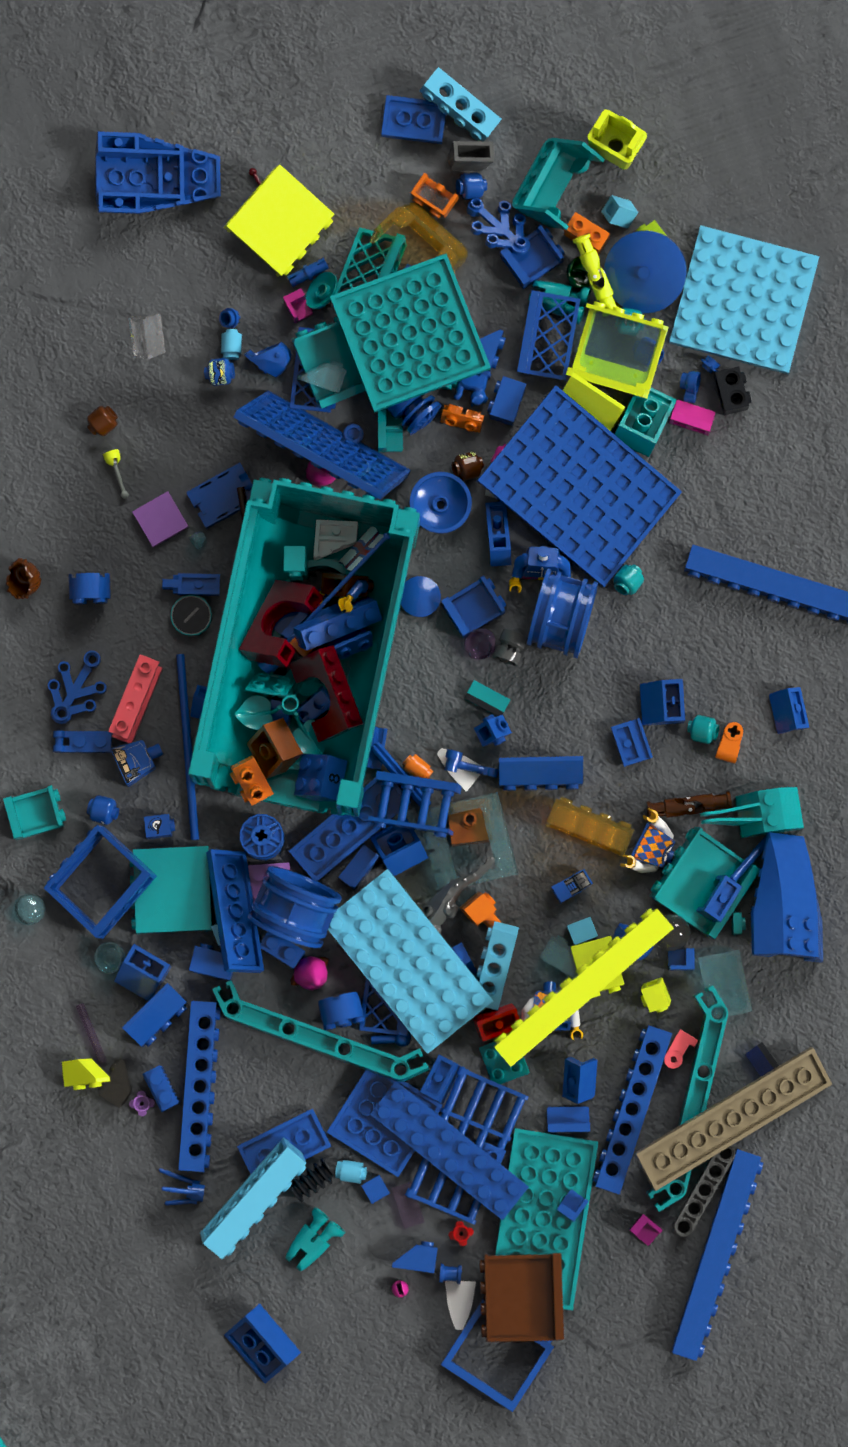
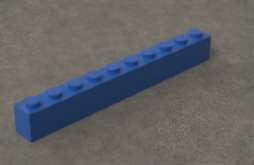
M692 545L684 570L688 572L690 577L697 579L700 576L708 578L707 581L719 585L721 582L727 584V587L732 590L739 591V589L747 590L749 595L759 597V595L767 596L769 601L776 603L783 601L791 608L799 609L800 606L806 608L807 612L819 615V613L827 615L828 619L834 621L842 619L847 621L848 624V591L700 546Z
M739 1149L735 1150V1157L730 1165L671 1353L695 1361L703 1355L705 1345H702L704 1336H709L712 1326L708 1323L711 1316L715 1317L718 1308L715 1301L717 1296L721 1297L725 1285L722 1284L723 1276H728L731 1267L728 1261L730 1255L734 1256L738 1245L734 1242L736 1236L741 1235L744 1223H741L743 1214L747 1215L751 1203L747 1201L749 1195L754 1194L757 1186L754 1179L756 1174L760 1175L763 1167V1162H760V1156Z

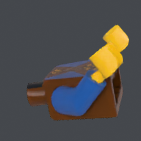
M322 573L319 593L327 597L348 574ZM354 574L335 594V596L343 597L338 600L341 612L344 609L346 612L352 611L351 601H355L357 597H367L368 592L373 591L374 582L368 576Z

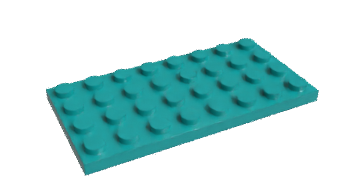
M515 1128L508 1170L528 1185L529 1188L507 1216L500 1221L495 1255L561 1253L563 1309L573 1311L589 1202L574 1222L556 1210V1208L571 1189L584 1199L590 1201L598 1141Z

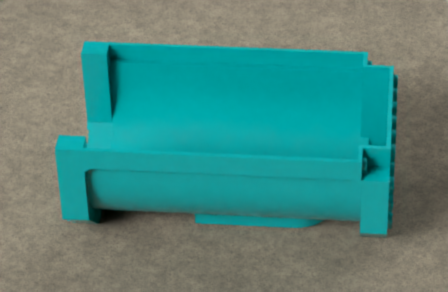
M259 478V480L253 481L250 500H247L189 776L194 784L209 786L211 789L221 792L228 789V792L232 793V795L242 797L240 791L243 789L240 783L235 785L229 774L233 772L230 766L252 755L246 743L258 730L244 726L235 716V712L248 698L260 695L252 691H246L245 688L255 674L266 672L258 666L257 662L248 660L239 648L275 580L292 582L284 573V546L306 547V551L309 554L308 572L316 569H327L336 573L349 574L350 571L345 568L344 564H340L339 560L353 546L319 560H314L316 520L358 522L357 541L370 527L377 528L382 535L388 533L390 539L386 540L355 573L368 576L374 582V589L372 592H368L367 597L377 601L383 620L364 627L366 632L371 631L373 646L365 651L355 653L346 659L339 660L363 724L335 738L326 740L323 755H331L347 760L344 779H341L337 802L313 801L294 795L299 771L289 769L282 774L266 779L274 794L262 800V802L322 814L327 812V810H331V814L343 816L346 814L359 817L364 795L363 783L411 553L412 549H415L420 513L410 507H404V510L399 509V505L390 499H383V502L374 500L375 497L370 495L358 497L354 496V493L342 490L341 493L333 492V489L330 487L321 486L320 489L313 488L312 484L300 482V485L293 484L291 480L286 478H279V481L273 480V483H271L272 480ZM357 597V598L355 599V601H351V602H352V603H353V602H356V601L361 600V599H363V598H365V597ZM274 629L272 630V636L282 638ZM273 671L269 674L272 677H280V675H275ZM324 684L319 685V688L323 685L324 688L327 690ZM298 693L296 698L298 699L299 705L305 700H307L310 696L304 697ZM266 694V695H260V696H263V697L267 698V699L270 701V703H271V699L273 698V695H270V696H267V694ZM329 708L313 720L316 721L326 716ZM292 715L291 724L288 726L291 733L299 728L294 715Z

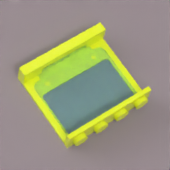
M594 301L593 305L587 303L586 307L590 309L572 368L568 367L566 375L571 376L574 372L586 381L648 398L669 327L663 325L664 321L652 318L651 321L644 320L645 315L635 312L630 316L624 314L625 310L613 306V309L609 310L605 308L606 304Z

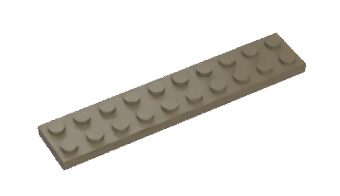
M810 1047L638 1150L634 1155L652 1189L657 1191L826 1089L832 1083L814 1048Z

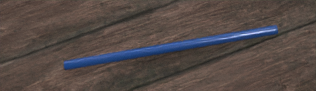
M177 654L191 840H199L195 784L189 776L193 755L184 654Z

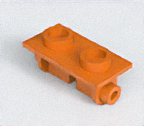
M450 403L449 405H444L441 423L463 428L470 432L480 433L485 415L467 409L466 414H462L463 407Z

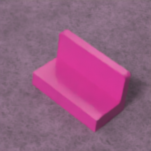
M677 400L669 423L708 436L715 417V411Z

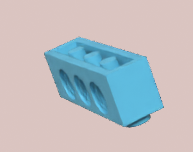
M439 67L419 90L426 100L434 102L442 113L450 115L459 127L467 129L470 135L477 141L484 142L502 120ZM439 90L446 91L447 97H443ZM455 103H460L463 106V110L457 109ZM471 116H476L479 119V123L473 122Z
M494 921L493 928H488L486 940H489V945L483 948L481 959H485L483 966L479 965L476 977L480 978L479 983L494 1000L486 1008L498 1011L519 927ZM501 944L504 948L497 949L494 945ZM496 963L499 967L493 968L489 964ZM485 982H492L494 986L489 987Z

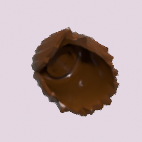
M18 558L9 566L8 569L11 574L6 578V585L9 587L7 592L11 593L15 599H28L29 595L33 594L41 585L40 572L35 565L22 558Z

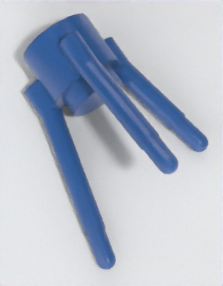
M162 1168L159 1169L160 1173L191 1184L188 1185L187 1189L162 1187V1191L187 1194L186 1198H190L166 1201L165 1205L197 1204V1201L203 1202L205 1185H200V1181L186 1178Z

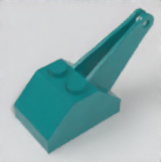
M797 787L773 788L734 797L736 805L734 808L700 813V817H708L737 811L738 818L702 820L701 824L739 826L741 839L767 835L768 832L781 833L804 829Z

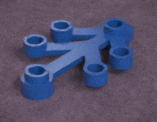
M479 198L471 199L466 208L467 213L473 217L481 216L491 225L484 226L482 222L474 221L470 229L474 235H488L485 241L487 247L511 248L512 253L518 256L524 255L529 251L530 242L524 237L523 231L526 217L523 214H516L513 218L512 223L515 226L514 235L509 230L508 213L510 212L511 204L508 201H501L499 203L500 221H498L484 208L482 200ZM498 236H504L507 240L499 239Z
M96 651L86 652L84 655L85 665L74 684L70 675V664L66 661L59 663L58 670L62 674L67 692L64 701H62L59 692L61 688L59 681L52 679L48 682L47 686L52 693L55 704L51 710V717L56 723L65 724L74 714L85 711L94 712L97 705L92 699L86 700L84 704L71 705L77 698L95 693L102 695L107 691V686L102 681L82 688L92 668H96L101 662V657ZM92 656L97 659L93 664L89 662V658ZM64 664L68 665V670L61 671V666ZM56 682L58 684V687L56 689H51V683ZM99 684L104 685L103 691H97ZM92 702L94 704V707L92 709H87V703ZM64 710L65 716L59 717L58 712Z

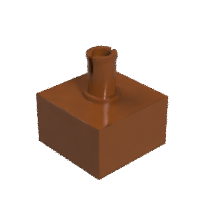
M284 718L264 724L246 743L266 779L286 772L303 754Z
M488 798L450 803L448 823L449 829L453 831V836L450 835L452 847L493 842Z

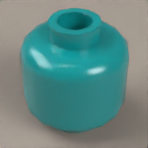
M636 565L622 566L613 578L614 587L622 595L635 594L644 582L642 570Z
M697 715L693 721H689L687 732L690 733L693 741L710 744L713 740L717 739L720 726L715 718Z

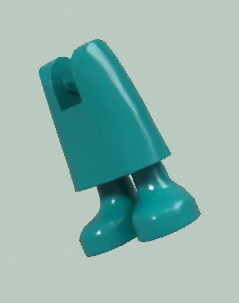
M547 281L533 282V288L545 293L581 299L576 323L580 324L591 288L583 287L580 292H571L572 286ZM543 297L542 306L546 311L557 306L552 298ZM556 299V301L558 302V304L561 303L562 301H564V300ZM567 302L561 305L563 311L568 315L575 310V306L569 305ZM559 307L551 312L555 315L563 317V313L561 312Z
M314 1207L311 1212L313 1217L311 1225L304 1224L285 1256V1259L290 1262L297 1256L300 1250L306 1255L296 1267L300 1272L310 1266L331 1246L327 1242L330 1238L342 1237L346 1233L337 1223L331 1220L319 1235L317 1233L318 1230L329 1220V1217L317 1207Z

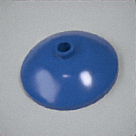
M434 472L424 476L415 484L410 495V508H414L417 510L416 512L420 513V526L432 533L444 534L458 529L469 517L472 507L471 494L467 485L456 475L447 472ZM439 502H442L445 506L444 508L439 509L437 507V504Z

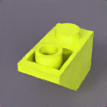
M76 1059L62 1062L64 1087L73 1086V1090L86 1089V1085H89V1088L102 1087V1082L110 1081V1077L92 1059Z

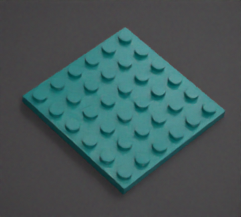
M447 253L330 296L374 413L491 369Z

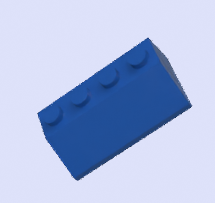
M583 756L499 758V788H503V791H515L516 787H524L526 791L537 790V787H545V790H557L558 786H566L567 790L579 789L578 786L583 785Z

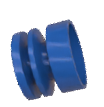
M423 394L388 407L387 410L395 419L405 415L406 417L401 425L403 427L409 425L407 432L412 435L426 427L441 409L442 405L439 401L433 403L435 400L433 395L423 399L425 395Z
M257 814L249 817L243 823L240 830V842L244 851L251 858L267 861L275 858L281 852L285 842V835L280 823L274 817L267 814ZM264 831L267 839L263 838L262 842H260L256 835Z

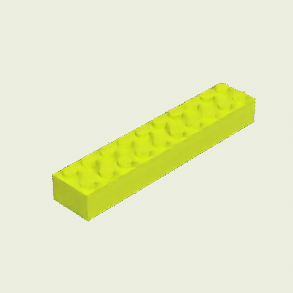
M649 908L640 916L642 920L638 924L633 922L624 930L626 934L623 937L616 936L608 943L610 948L605 952L603 950L597 952L592 957L594 961L590 965L583 964L575 971L578 974L572 980L570 977L564 980L559 985L561 989L557 993H554V991L550 992L543 998L544 1004L540 1007L535 1005L527 1012L529 1016L524 1021L521 1019L517 1020L510 1026L513 1029L507 1035L503 1032L494 1040L497 1043L494 1045L495 1049L510 1066L514 1065L674 929L658 909L652 910Z

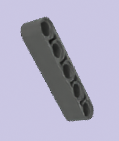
M732 1145L728 1147L731 1151L728 1159L721 1158L720 1153L710 1158L674 1222L673 1229L677 1235L684 1237L693 1232L735 1157V1149ZM713 1165L718 1166L720 1169V1175L716 1178L709 1174V1169ZM707 1184L709 1186L710 1192L707 1196H702L699 1193L700 1185ZM692 1202L699 1205V1212L695 1215L688 1211V1206ZM686 1221L689 1224V1229L686 1233H681L678 1230L679 1222Z

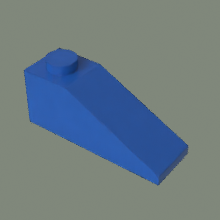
M502 502L485 503L491 567L511 565L507 507Z

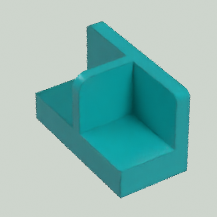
M386 408L378 411V452H402L403 426L401 423L403 416L395 419L389 411H386Z

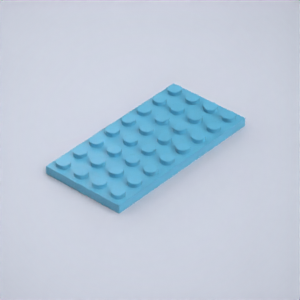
M389 869L385 870L344 903L334 914L328 928L329 932L427 1054L494 1001Z

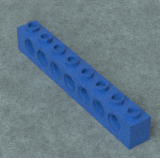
M191 1001L178 1169L180 1171L205 1172V1168H209L210 1155H206L207 1147H211L212 1134H208V1126L213 1124V1113H210V1104L214 1105L215 1092H211V1085L216 1082V1071H213V1062H217L218 1050L214 1049L215 1041H219V1029L216 1028V1020H220L221 1008L217 1007L216 1002ZM205 1017L209 1018L211 1021L210 1027L201 1029L199 1026L200 1020ZM205 1038L209 1041V1047L206 1050L198 1048V1041ZM202 1059L206 1060L208 1064L207 1069L202 1072L198 1071L196 1063ZM197 1081H204L206 1084V1089L201 1093L196 1092L194 1088ZM196 1102L204 1104V1111L200 1114H196L193 1111V1105ZM195 1123H200L203 1127V1131L199 1135H194L191 1131L192 1125ZM193 1144H198L201 1147V1153L198 1156H192L190 1153V1147Z
M649 1025L646 1029L642 1028L639 1041H642L640 1050L635 1049L632 1061H635L633 1069L629 1068L626 1081H629L627 1089H622L619 1101H622L620 1110H615L612 1121L616 1123L614 1129H609L606 1141L609 1144L607 1150L603 1149L599 1161L602 1162L600 1170L596 1169L593 1181L596 1182L595 1187L620 1195L672 1036L670 1032ZM648 1043L656 1045V1054L649 1055L646 1052L645 1048ZM646 1063L650 1066L651 1070L648 1075H642L639 1072L640 1064ZM635 1083L643 1085L644 1092L641 1095L633 1093L632 1087ZM633 1103L637 1106V1113L635 1115L627 1114V1104ZM622 1123L628 1124L631 1128L630 1133L626 1136L619 1132V1127ZM616 1143H620L624 1147V1153L620 1156L615 1155L612 1151ZM610 1163L615 1164L618 1169L614 1176L606 1173V1167Z

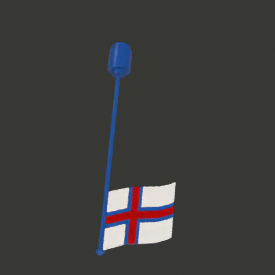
M370 527L339 560V563L344 564L350 573L304 622L312 620L386 540L390 539L388 533L382 535L375 527ZM295 633L287 639L289 643L296 637ZM257 662L258 666L268 674L272 671L274 672L279 667Z

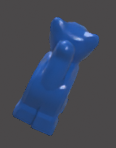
M485 371L480 373V375H474L459 381L454 399L459 400L463 395V389L473 391L470 397L471 407L486 404L488 397L485 394L487 381L491 377V372Z

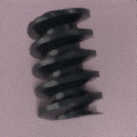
M320 1159L321 1166L316 1163L313 1164L314 1171L307 1167L306 1176L302 1173L299 1176L300 1180L295 1177L292 1179L293 1184L290 1188L301 1203L304 1201L303 1194L310 1198V1190L318 1193V1185L324 1189V1181L329 1184L333 1183V1175L323 1159Z

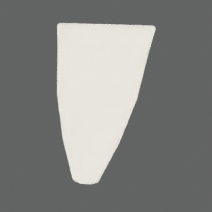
M441 748L437 755L445 767L447 749ZM462 756L461 761L479 765L468 757ZM457 769V773L448 771L466 792L481 775Z
M445 1281L447 1304L452 1322L456 1330H462L473 1304L476 1282L461 1281L460 1284H457V1282Z

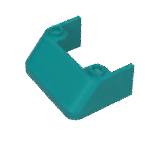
M549 138L542 145L513 199L512 206L520 213L548 227L567 230L569 226L560 220L561 211L556 207L573 174L583 173L588 169L591 161L604 162L605 158L583 141Z

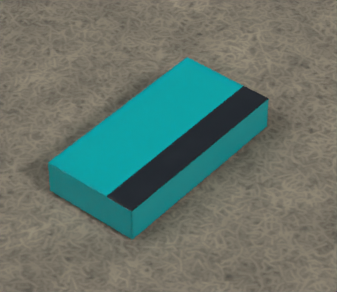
M475 680L464 698L495 716L502 715L511 699Z

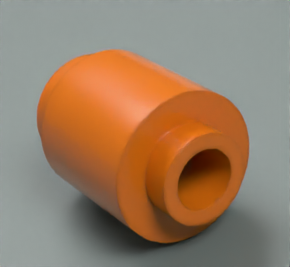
M416 754L413 757L409 755L402 763L405 766L403 770L409 776L429 779L434 772L430 769L431 766Z

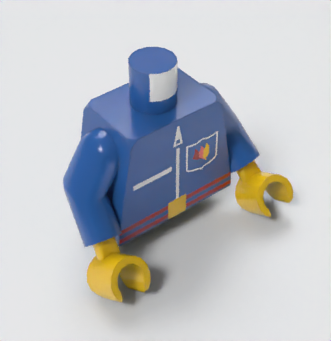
M546 546L529 547L526 553L515 559L512 572L514 578L509 580V591L511 592L513 586H518V593L521 592L520 578L544 580L547 569H552V574L554 575L559 571L562 572V576L571 578L570 562L560 555L557 548H548Z

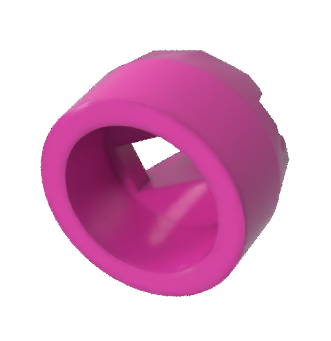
M402 1280L394 1282L392 1293L396 1297L407 1295L409 1290L408 1284ZM401 1283L404 1294H399L397 1284Z

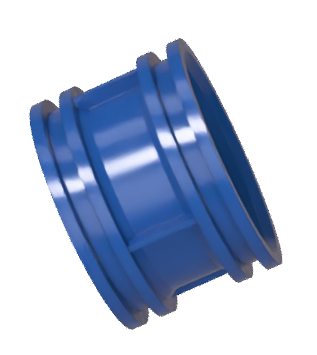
M547 569L531 622L527 645L531 646L532 643H537V648L539 649L545 646L563 651L565 656H568L570 652L574 654L573 658L578 659L593 608L598 582L594 581L593 585L588 584V579L584 578L583 581L569 578L562 576V572L559 571L554 575L552 574V569Z
M268 867L266 871L268 876H265L262 880L259 893L252 904L253 911H250L248 914L249 920L260 928L285 940L311 948H321L323 945L321 938L327 936V930L338 909L336 904H339L342 900L341 895L330 887L302 874L280 867Z

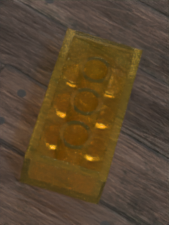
M563 797L560 800H555L546 823L547 827L623 857L634 832V829H631V824L624 821L616 823L611 821L612 817L604 813L596 815L591 813V808L581 805L580 808L572 805L573 801Z

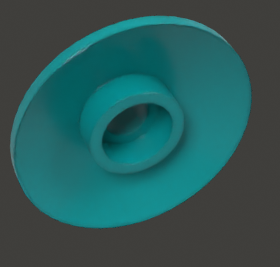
M321 273L312 281L306 293L308 307L317 310L330 302V296L334 295L337 289V277L333 273Z

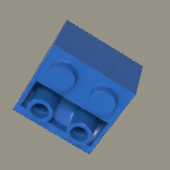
M683 679L659 680L640 684L642 726L684 724Z
M133 944L114 982L149 1001L158 991L172 966Z

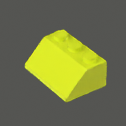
M573 372L563 391L612 432L622 418L625 406Z

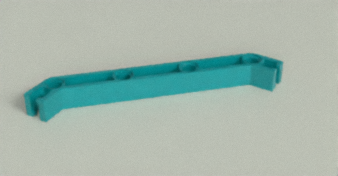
M232 980L226 982V988H231L233 998L226 1002L223 1001L219 994L221 993L220 986L212 989L223 1014L227 1019L398 1082L407 1081L429 1070L426 1062L423 1063V1066L413 1070L408 1065V1062L418 1056L423 1057L420 1048L402 1057H397L242 1001ZM231 1005H238L239 1011L236 1014L231 1015L228 1013V1008ZM287 1025H293L295 1028L294 1032L290 1035H286L283 1032L284 1027ZM342 1045L350 1046V1052L347 1055L339 1053ZM404 1065L406 1073L401 1076L395 1073L397 1066Z
M709 985L704 990L705 992H711L715 1000L714 1004L707 1007L700 998L703 996L702 992L693 995L704 1017L678 1126L705 1111L728 1018L727 1007L713 985ZM715 1007H719L722 1011V1015L718 1019H714L711 1015ZM702 1065H705L708 1069L705 1077H700L697 1073L698 1068ZM691 1170L657 1191L650 1189L646 1192L648 1197L652 1199L654 1194L665 1189L668 1198L660 1204L656 1203L654 1205L658 1212L685 1195ZM679 1183V1192L672 1194L670 1192L671 1184Z

